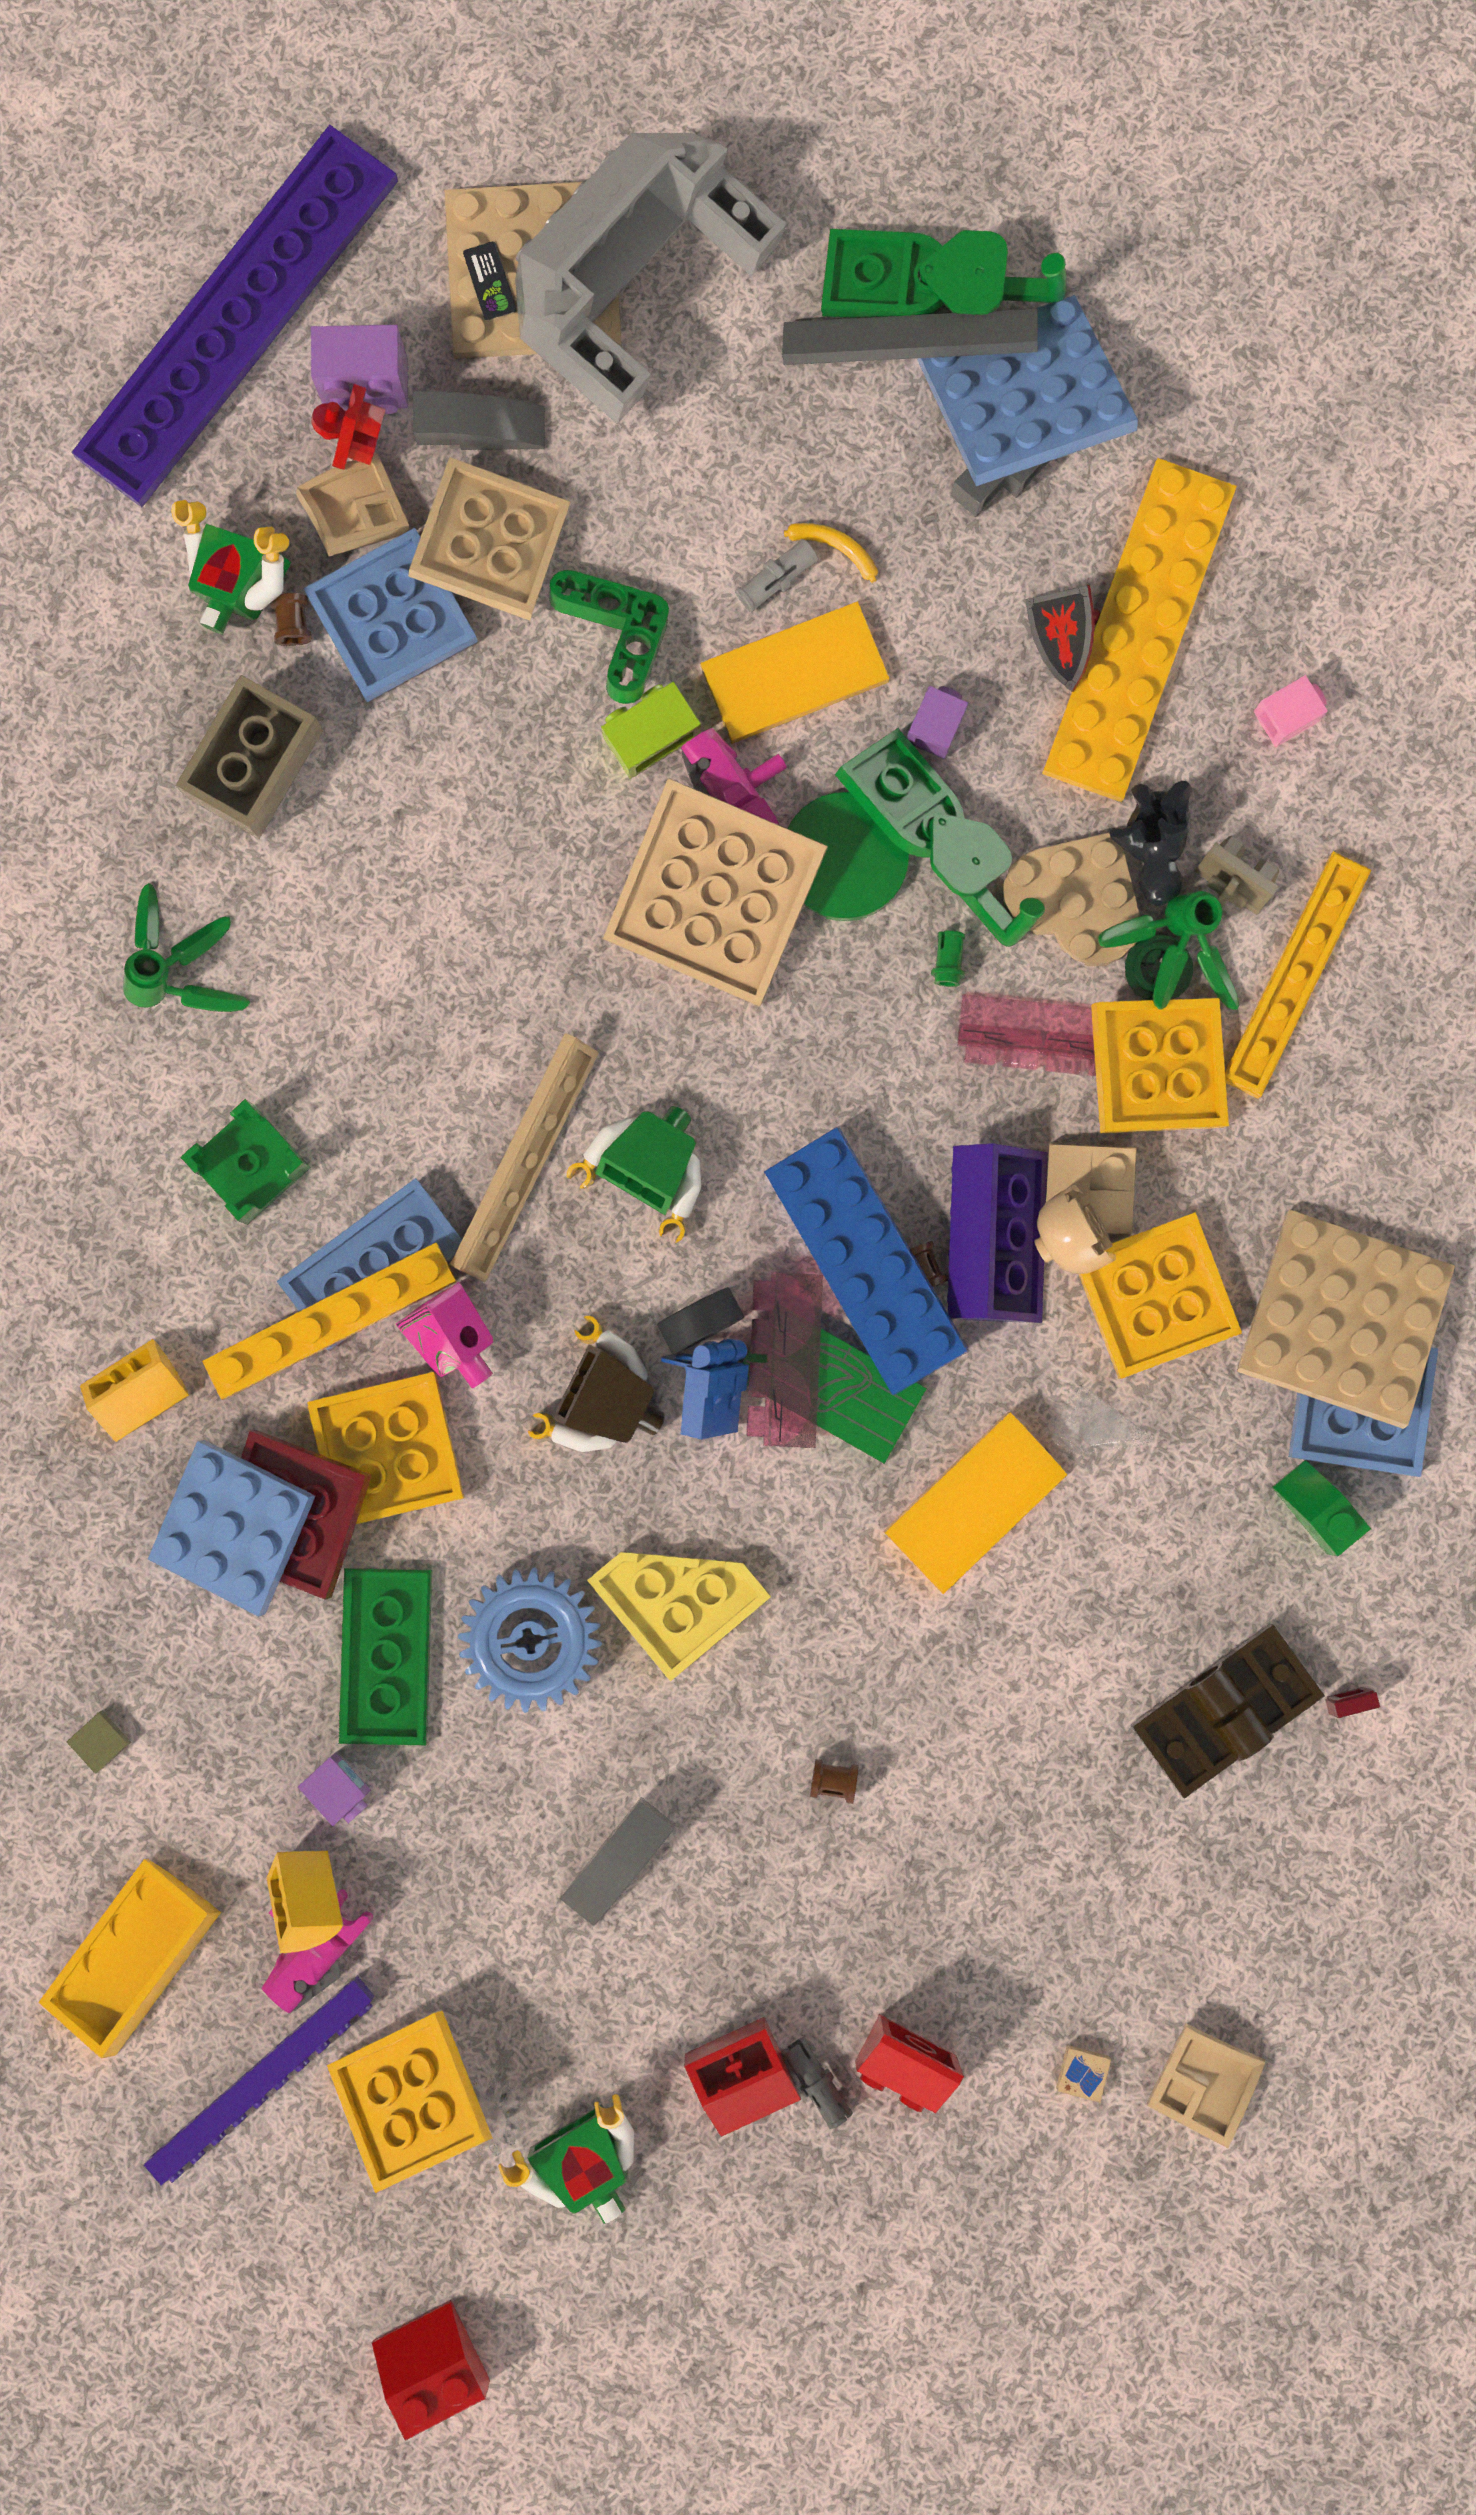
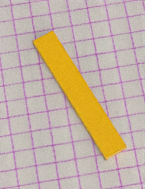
M1334 851L1330 854L1225 1069L1227 1084L1257 1099L1261 1098L1370 875L1371 869Z

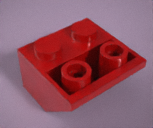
M765 2017L685 2053V2070L702 2108L721 2137L801 2100V2096Z

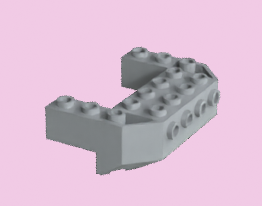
M631 133L616 150H612L605 157L595 173L578 186L569 201L551 215L544 228L533 239L528 240L516 256L518 266L515 285L520 339L616 424L644 396L651 373L593 322L687 220L695 225L750 276L778 248L787 225L723 167L728 150L724 145L693 133Z

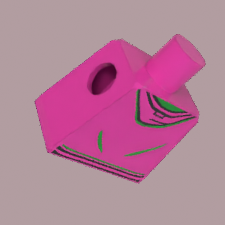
M459 1282L427 1300L396 1323V1326L440 1377L458 1369L473 1389L493 1374L479 1354L493 1343V1337Z

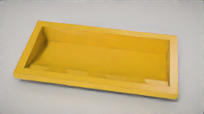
M1007 1412L883 1532L933 1585L944 1594L1067 1476V1473L1011 1412Z
M144 1859L38 2003L101 2059L116 2056L221 1912L171 1873L151 1860Z

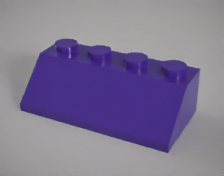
M995 1143L953 1146L947 1313L951 1319L1042 1323L1044 1260L1038 1252L1034 1240L1040 1237L1037 1220L1039 1212L1046 1203L1048 1152Z

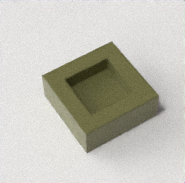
M100 1711L77 1731L67 1743L87 1766L97 1774L123 1751L131 1741L103 1711Z

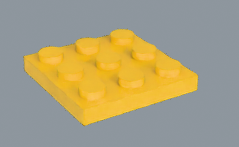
M1220 998L1170 1000L1167 1007L1163 1010L1156 1008L1153 1000L1096 1002L1091 1005L1100 1133L1212 1129L1229 1126Z
M1196 1212L1112 1243V1247L1105 1251L1115 1254V1261L1090 1273L1079 1274L1118 1379L1128 1377L1242 1334Z
M435 1372L307 1402L318 1453L372 1474L356 1524L465 1498Z
M443 2010L418 2020L327 2065L375 2193L493 2139Z

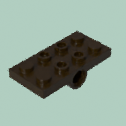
M1269 1623L1130 1726L1181 1797L1185 1799L1237 1760H1245L1262 1750L1274 1738L1273 1734L1325 1697V1695L1276 1627Z

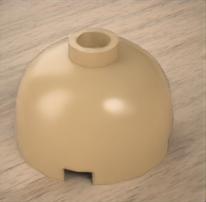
M1074 1184L1059 1192L1045 1203L1039 1212L1037 1220L1040 1237L1034 1240L1046 1263L1054 1260L1064 1271L1072 1274H1087L1115 1261L1116 1255L1105 1251L1112 1247L1106 1230L1091 1204L1084 1207L1080 1205L1076 1197L1083 1193Z

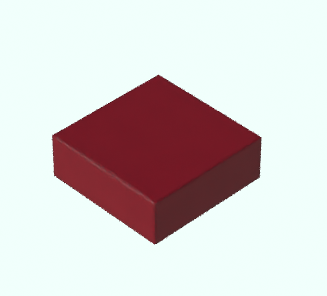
M1366 1687L1326 1696L1327 1699H1325L1328 1713L1336 1718L1381 1707L1377 1692Z

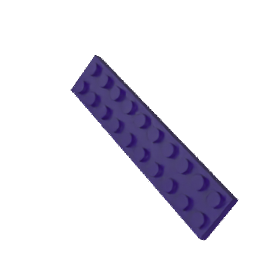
M329 124L72 450L71 453L74 457L142 508L398 182L397 174Z

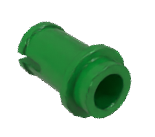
M939 931L937 935L936 968L931 970V975L935 977L934 984L944 987L960 986V979L965 978V972L961 970L965 934L958 931Z

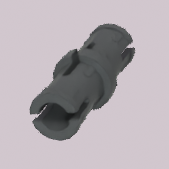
M805 2037L799 2038L787 2046L788 2049H784L781 2054L801 2082L800 2090L805 2097L810 2096L829 2129H834L847 2121V2118L851 2117L853 2112L833 2084L834 2076L829 2069L825 2070L821 2063H819Z

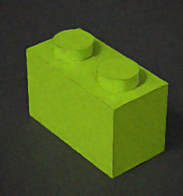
M674 681L665 687L662 684L653 686L642 695L641 702L630 709H627L626 706L616 709L605 718L606 724L601 726L604 740L629 779H632L677 751L686 742L701 733V723Z

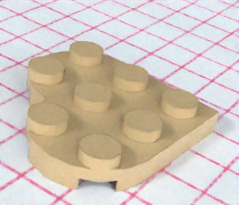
M1109 833L1036 849L1021 856L1010 866L1002 886L1003 904L1006 911L1014 919L1020 913L1019 907L1023 899L1036 898L1040 900L1045 906V913L1037 920L1030 931L1036 935L1054 934L1061 950L1064 953L1067 952L1074 960L1085 963L1084 965L1106 966L1120 960L1135 945L1133 943L1103 948L1098 942L1099 934L1104 930L1121 922L1139 917V910L1124 849L1111 839Z

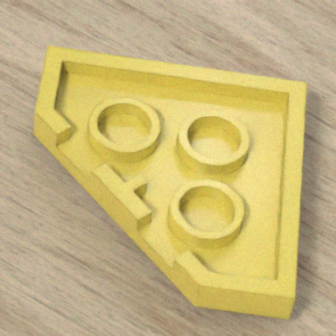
M620 1552L587 1580L670 1682L771 1598L770 1594L743 1562Z

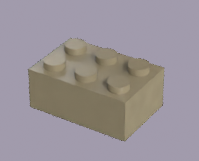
M240 675L175 786L187 799L260 839L321 736L323 729L314 715Z

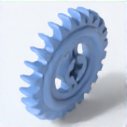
M535 1567L531 1569L527 1581H524L518 1569L513 1571L512 1584H509L502 1575H497L496 1584L498 1591L495 1592L487 1585H483L481 1591L486 1601L482 1602L476 1599L469 1601L470 1606L477 1613L476 1616L463 1615L461 1617V1620L471 1627V1631L462 1632L458 1635L460 1640L470 1643V1647L461 1651L459 1656L461 1658H471L474 1661L465 1670V1673L467 1675L480 1673L481 1677L476 1683L475 1688L479 1690L490 1685L492 1688L489 1694V1701L491 1702L501 1694L505 1695L506 1709H510L515 1700L519 1699L524 1713L529 1711L532 1700H536L541 1711H546L547 1700L550 1696L558 1705H563L562 1690L565 1689L569 1693L577 1695L579 1689L574 1679L583 1681L591 1679L583 1665H597L599 1662L597 1658L588 1653V1650L602 1645L600 1640L589 1637V1634L599 1629L601 1624L598 1622H586L585 1619L595 1610V1607L591 1605L580 1608L578 1604L585 1592L581 1590L570 1596L568 1594L571 1584L570 1579H566L558 1587L555 1586L554 1571H550L543 1582L539 1580L538 1570ZM522 1608H536L544 1611L558 1624L556 1627L548 1628L543 1621L526 1619L512 1630L510 1636L498 1639V1633L503 1621L511 1613ZM526 1628H531L533 1635L558 1634L555 1637H544L543 1640L535 1645V1651H530L528 1644H521L520 1642L514 1643L512 1646L502 1647V1644L516 1642L519 1638L523 1637L526 1634ZM562 1642L557 1659L549 1667L538 1672H523L515 1669L502 1657V1654L513 1652L522 1660L533 1661L540 1658L548 1650L550 1644Z

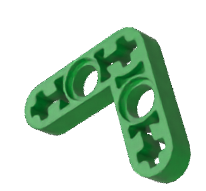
M574 570L557 572L551 578L549 588V601L555 610L563 614L622 630L608 668L606 690L608 695L618 703L630 704L636 702L645 691L667 629L668 603L657 594ZM567 588L574 590L570 595L562 594L566 592ZM587 593L591 594L590 602L584 601L587 600ZM609 597L616 599L620 606L613 610H606L600 607L597 602L602 598ZM648 612H653L655 614L651 618L649 629L642 627L643 617ZM632 642H641L649 648V651L645 654L636 655L629 652L626 646ZM629 668L633 670L632 681L627 686L621 685L620 682L624 680L626 669Z

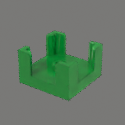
M244 1099L230 1112L234 1119L204 1146L198 1143L194 1144L180 1158L195 1174L203 1177L226 1203L224 1206L237 1221L248 1225L311 1167L258 1108Z

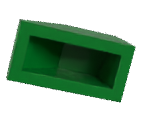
M1303 1460L1272 1486V1489L1327 1555L1338 1557L1371 1530L1370 1526L1347 1498L1306 1460Z

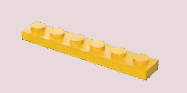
M434 1243L220 1351L202 1362L220 1399L226 1400L456 1283L457 1280L438 1243Z

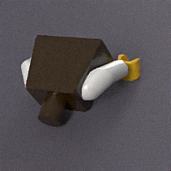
M584 1316L586 1321L594 1324L593 1333L589 1336H583L577 1330H574L582 1343L589 1345L554 1416L552 1417L547 1413L532 1415L545 1421V1431L540 1434L536 1431L528 1430L529 1436L534 1439L552 1437V1441L580 1452L609 1449L617 1441L628 1443L637 1428L650 1435L657 1434L664 1422L665 1414L648 1405L655 1388L646 1382L648 1371L635 1348L608 1330L602 1332L601 1325L594 1317Z

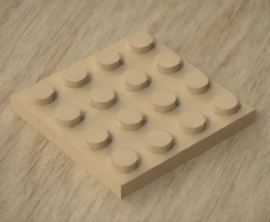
M582 182L444 190L452 341L455 359L537 354L520 339L515 285L518 266L516 256L528 240L533 239L544 228L551 215L569 201ZM493 241L496 244L516 311L491 320H485L463 251ZM618 295L593 323L622 348Z
M668 778L603 939L757 1006H761L828 846Z
M1289 1209L1278 1237L1237 1372L1404 1429L1409 1425L1455 1265Z

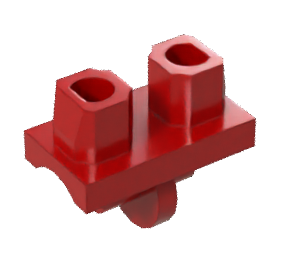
M357 384L353 386L346 411L336 402L323 403L314 409L311 418L313 429L324 439L339 438L332 466L345 470L348 458L371 465L386 411L385 408L365 402L364 397L367 388Z

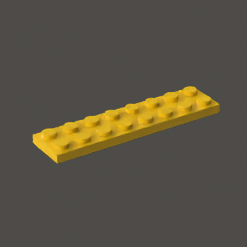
M1160 458L1156 459L1095 626L1092 653L1086 672L1075 691L1071 692L1042 774L1122 803L1230 507L1236 485Z

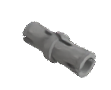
M800 539L796 545L775 561L769 559L764 563V570L742 587L737 588L735 593L745 608L752 613L777 591L784 592L790 588L789 582L813 563L818 562V557L806 540Z

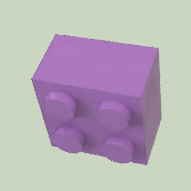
M398 325L311 326V377L322 404L336 402L346 411L353 386L357 384L367 388L364 401L385 408V414H393L398 411V408H408V358Z

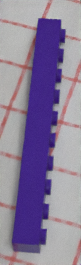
M358 1975L354 1977L150 2156L144 2163L146 2169L161 2186L168 2180L171 2183L177 2180L185 2172L182 2167L189 2161L195 2164L206 2153L203 2149L210 2143L213 2146L218 2144L227 2135L224 2131L231 2124L234 2128L247 2118L245 2112L252 2106L257 2109L268 2099L266 2094L273 2087L278 2091L289 2081L287 2077L289 2073L294 2069L298 2073L310 2062L308 2057L314 2051L320 2054L331 2044L329 2041L330 2037L335 2033L339 2036L352 2025L350 2020L358 2014L359 2017H362L373 2007L370 2002L375 1995Z

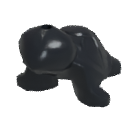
M1182 780L1165 791H1152L1144 784L1135 785L1131 788V791L1136 801V808L1128 820L1127 827L1123 829L1111 828L1109 832L1114 842L1144 863L1138 885L1147 902L1154 906L1165 905L1177 897L1181 892L1184 879L1175 861L1182 855L1186 845L1187 834L1190 831L1188 826L1189 797L1192 793V788L1187 781Z

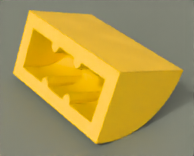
M151 1339L80 1385L86 1409L115 1442L189 1396L179 1374L154 1339Z
M328 1851L277 1852L266 1879L280 1953L299 1952L317 1947L333 1938L343 1926Z

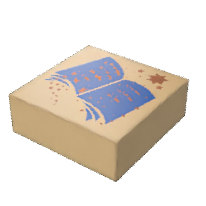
M1067 2045L1056 2085L1057 2091L1101 2103L1111 2058L1104 2054Z

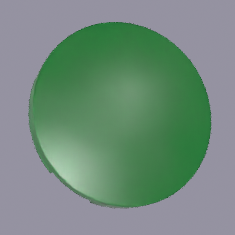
M850 792L832 793L813 800L795 815L787 828L828 846L804 903L805 907L826 917V919L854 921L867 918L886 907L898 893L904 882L908 869L909 854L898 848L887 837Z

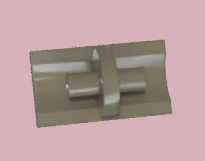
M1228 836L1221 844L1215 842L1194 872L1208 881L1206 886L1219 894L1217 900L1222 907L1228 900L1239 909L1246 907L1258 915L1279 888L1275 884L1279 869L1267 860H1260L1254 869L1240 860L1246 849L1244 844L1232 836Z

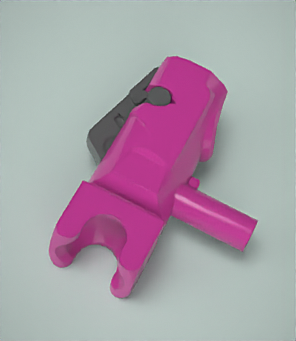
M713 728L703 731L681 747L682 758L693 789L779 825L776 816L765 799L761 798L755 788L787 768L779 754L752 771L749 768L742 769L736 761L737 753Z
M340 1889L337 1893L340 1912L341 1906L348 1897L344 1889ZM271 1909L269 1911V1914L273 1917V1912ZM368 1911L363 1912L359 1918L353 1921L344 1919L341 1914L343 1926L327 1942L308 1950L279 1954L272 1972L261 1988L263 1992L285 2012L291 2013L296 2011L340 1978L341 1968L338 1958L342 1956L373 1919L372 1913Z

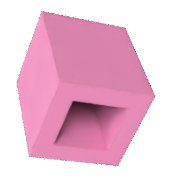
M1304 675L1263 699L1254 710V713L1276 748L1317 724L1328 710L1325 707L1327 704L1326 698L1320 687L1315 683L1311 684L1307 676Z

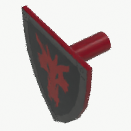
M1090 585L1025 599L1033 640L1040 656L1054 677L1071 692L1075 691L1086 672L1092 653L1095 625L1100 616V611L1097 608H1093Z

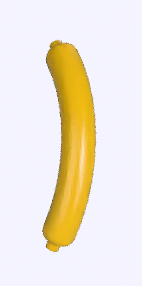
M814 523L790 524L788 530H784V537H789L791 541H799L800 539L816 541L838 549L856 565L865 580H870L871 583L877 581L878 569L872 558L859 543L845 533L832 527Z

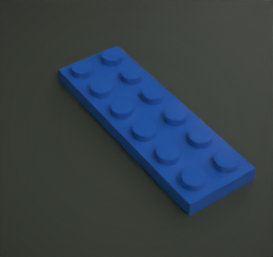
M840 1128L832 1129L764 1171L892 1395L898 1394L969 1352L960 1333L915 1256L912 1254L907 1242Z

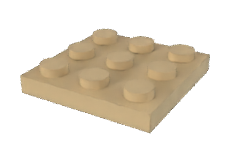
M449 457L409 568L408 576L530 621L571 502Z

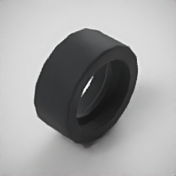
M726 1287L677 1311L660 1321L657 1326L671 1353L676 1354L739 1322L744 1318V1315L730 1288Z

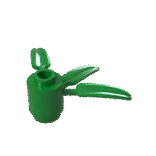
M150 883L144 885L138 900L134 940L135 946L140 949L142 948V950L133 953L127 959L124 966L123 992L127 1000L138 1007L148 1008L159 1004L167 993L180 996L182 1005L195 1009L218 1012H235L246 1009L250 1001L240 995L194 985H186L183 989L167 985L168 967L177 961L181 965L186 966L206 953L229 930L231 924L230 917H220L174 945L170 951L172 955L164 959L159 953L151 950L157 949L159 946L157 893L154 886Z
M1198 891L1178 895L1168 903L1165 910V918L1154 921L1150 915H1143L1116 924L1099 934L1098 942L1103 948L1124 946L1153 938L1156 934V929L1168 926L1172 933L1181 937L1178 946L1170 945L1167 948L1157 974L1153 1002L1159 1010L1167 1007L1188 959V953L1185 951L1190 936H1197L1202 951L1197 953V961L1208 983L1227 1008L1238 1009L1239 1007L1236 990L1216 946L1209 945L1205 934L1211 933L1217 928L1223 913L1220 902L1211 893Z

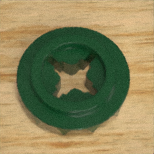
M1155 935L1153 938L1137 942L1131 948L1124 962L1125 980L1133 990L1134 995L1140 996L1145 1000H1153L1155 987L1153 985L1154 980L1152 979L1153 972L1146 970L1147 968L1141 965H1153L1161 953H1163L1164 957L1170 945L1178 946V940L1166 935ZM1186 948L1185 951L1188 953V959L1170 1000H1174L1183 994L1192 980L1193 962Z

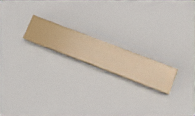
M566 1033L564 1034L450 1263V1266L480 1281L486 1282L599 1052L578 1038Z

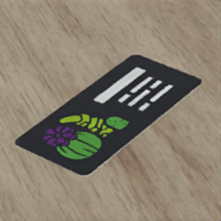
M488 242L464 250L463 255L484 319L491 320L515 312L516 306L495 242Z

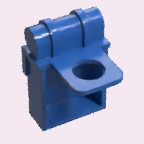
M723 1339L720 1342L710 1341L697 1346L693 1354L678 1353L661 1356L662 1362L685 1367L686 1370L681 1435L702 1440L738 1432L741 1393L747 1390L749 1365L738 1363L747 1354V1347L742 1340Z

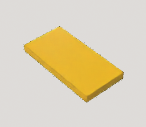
M858 601L700 663L701 670L731 744L887 684L890 679Z

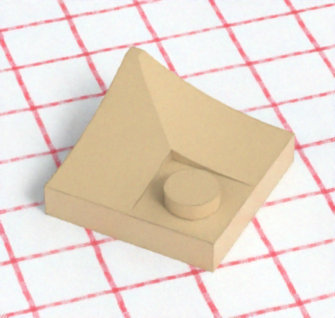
M374 453L371 465L352 460L346 463L345 470L336 467L297 487L296 495L315 526L328 556L395 538L409 530V523L378 453Z
M1050 1143L1046 1202L1074 1184L1083 1193L1076 1197L1082 1207L1091 1204L1106 1233L1132 1234L1137 1147Z
M1185 2023L1147 2100V2106L1229 2148L1255 2091L1265 2065V2059L1230 2045Z

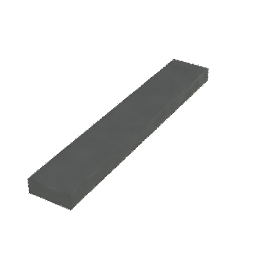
M1038 309L1001 310L985 315L945 313L784 322L783 365L1038 352Z

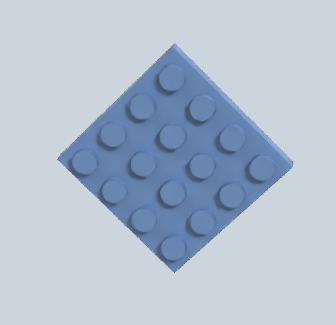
M1075 295L1064 298V300L1035 308L1038 309V352L917 358L976 486L1137 431L1138 419Z

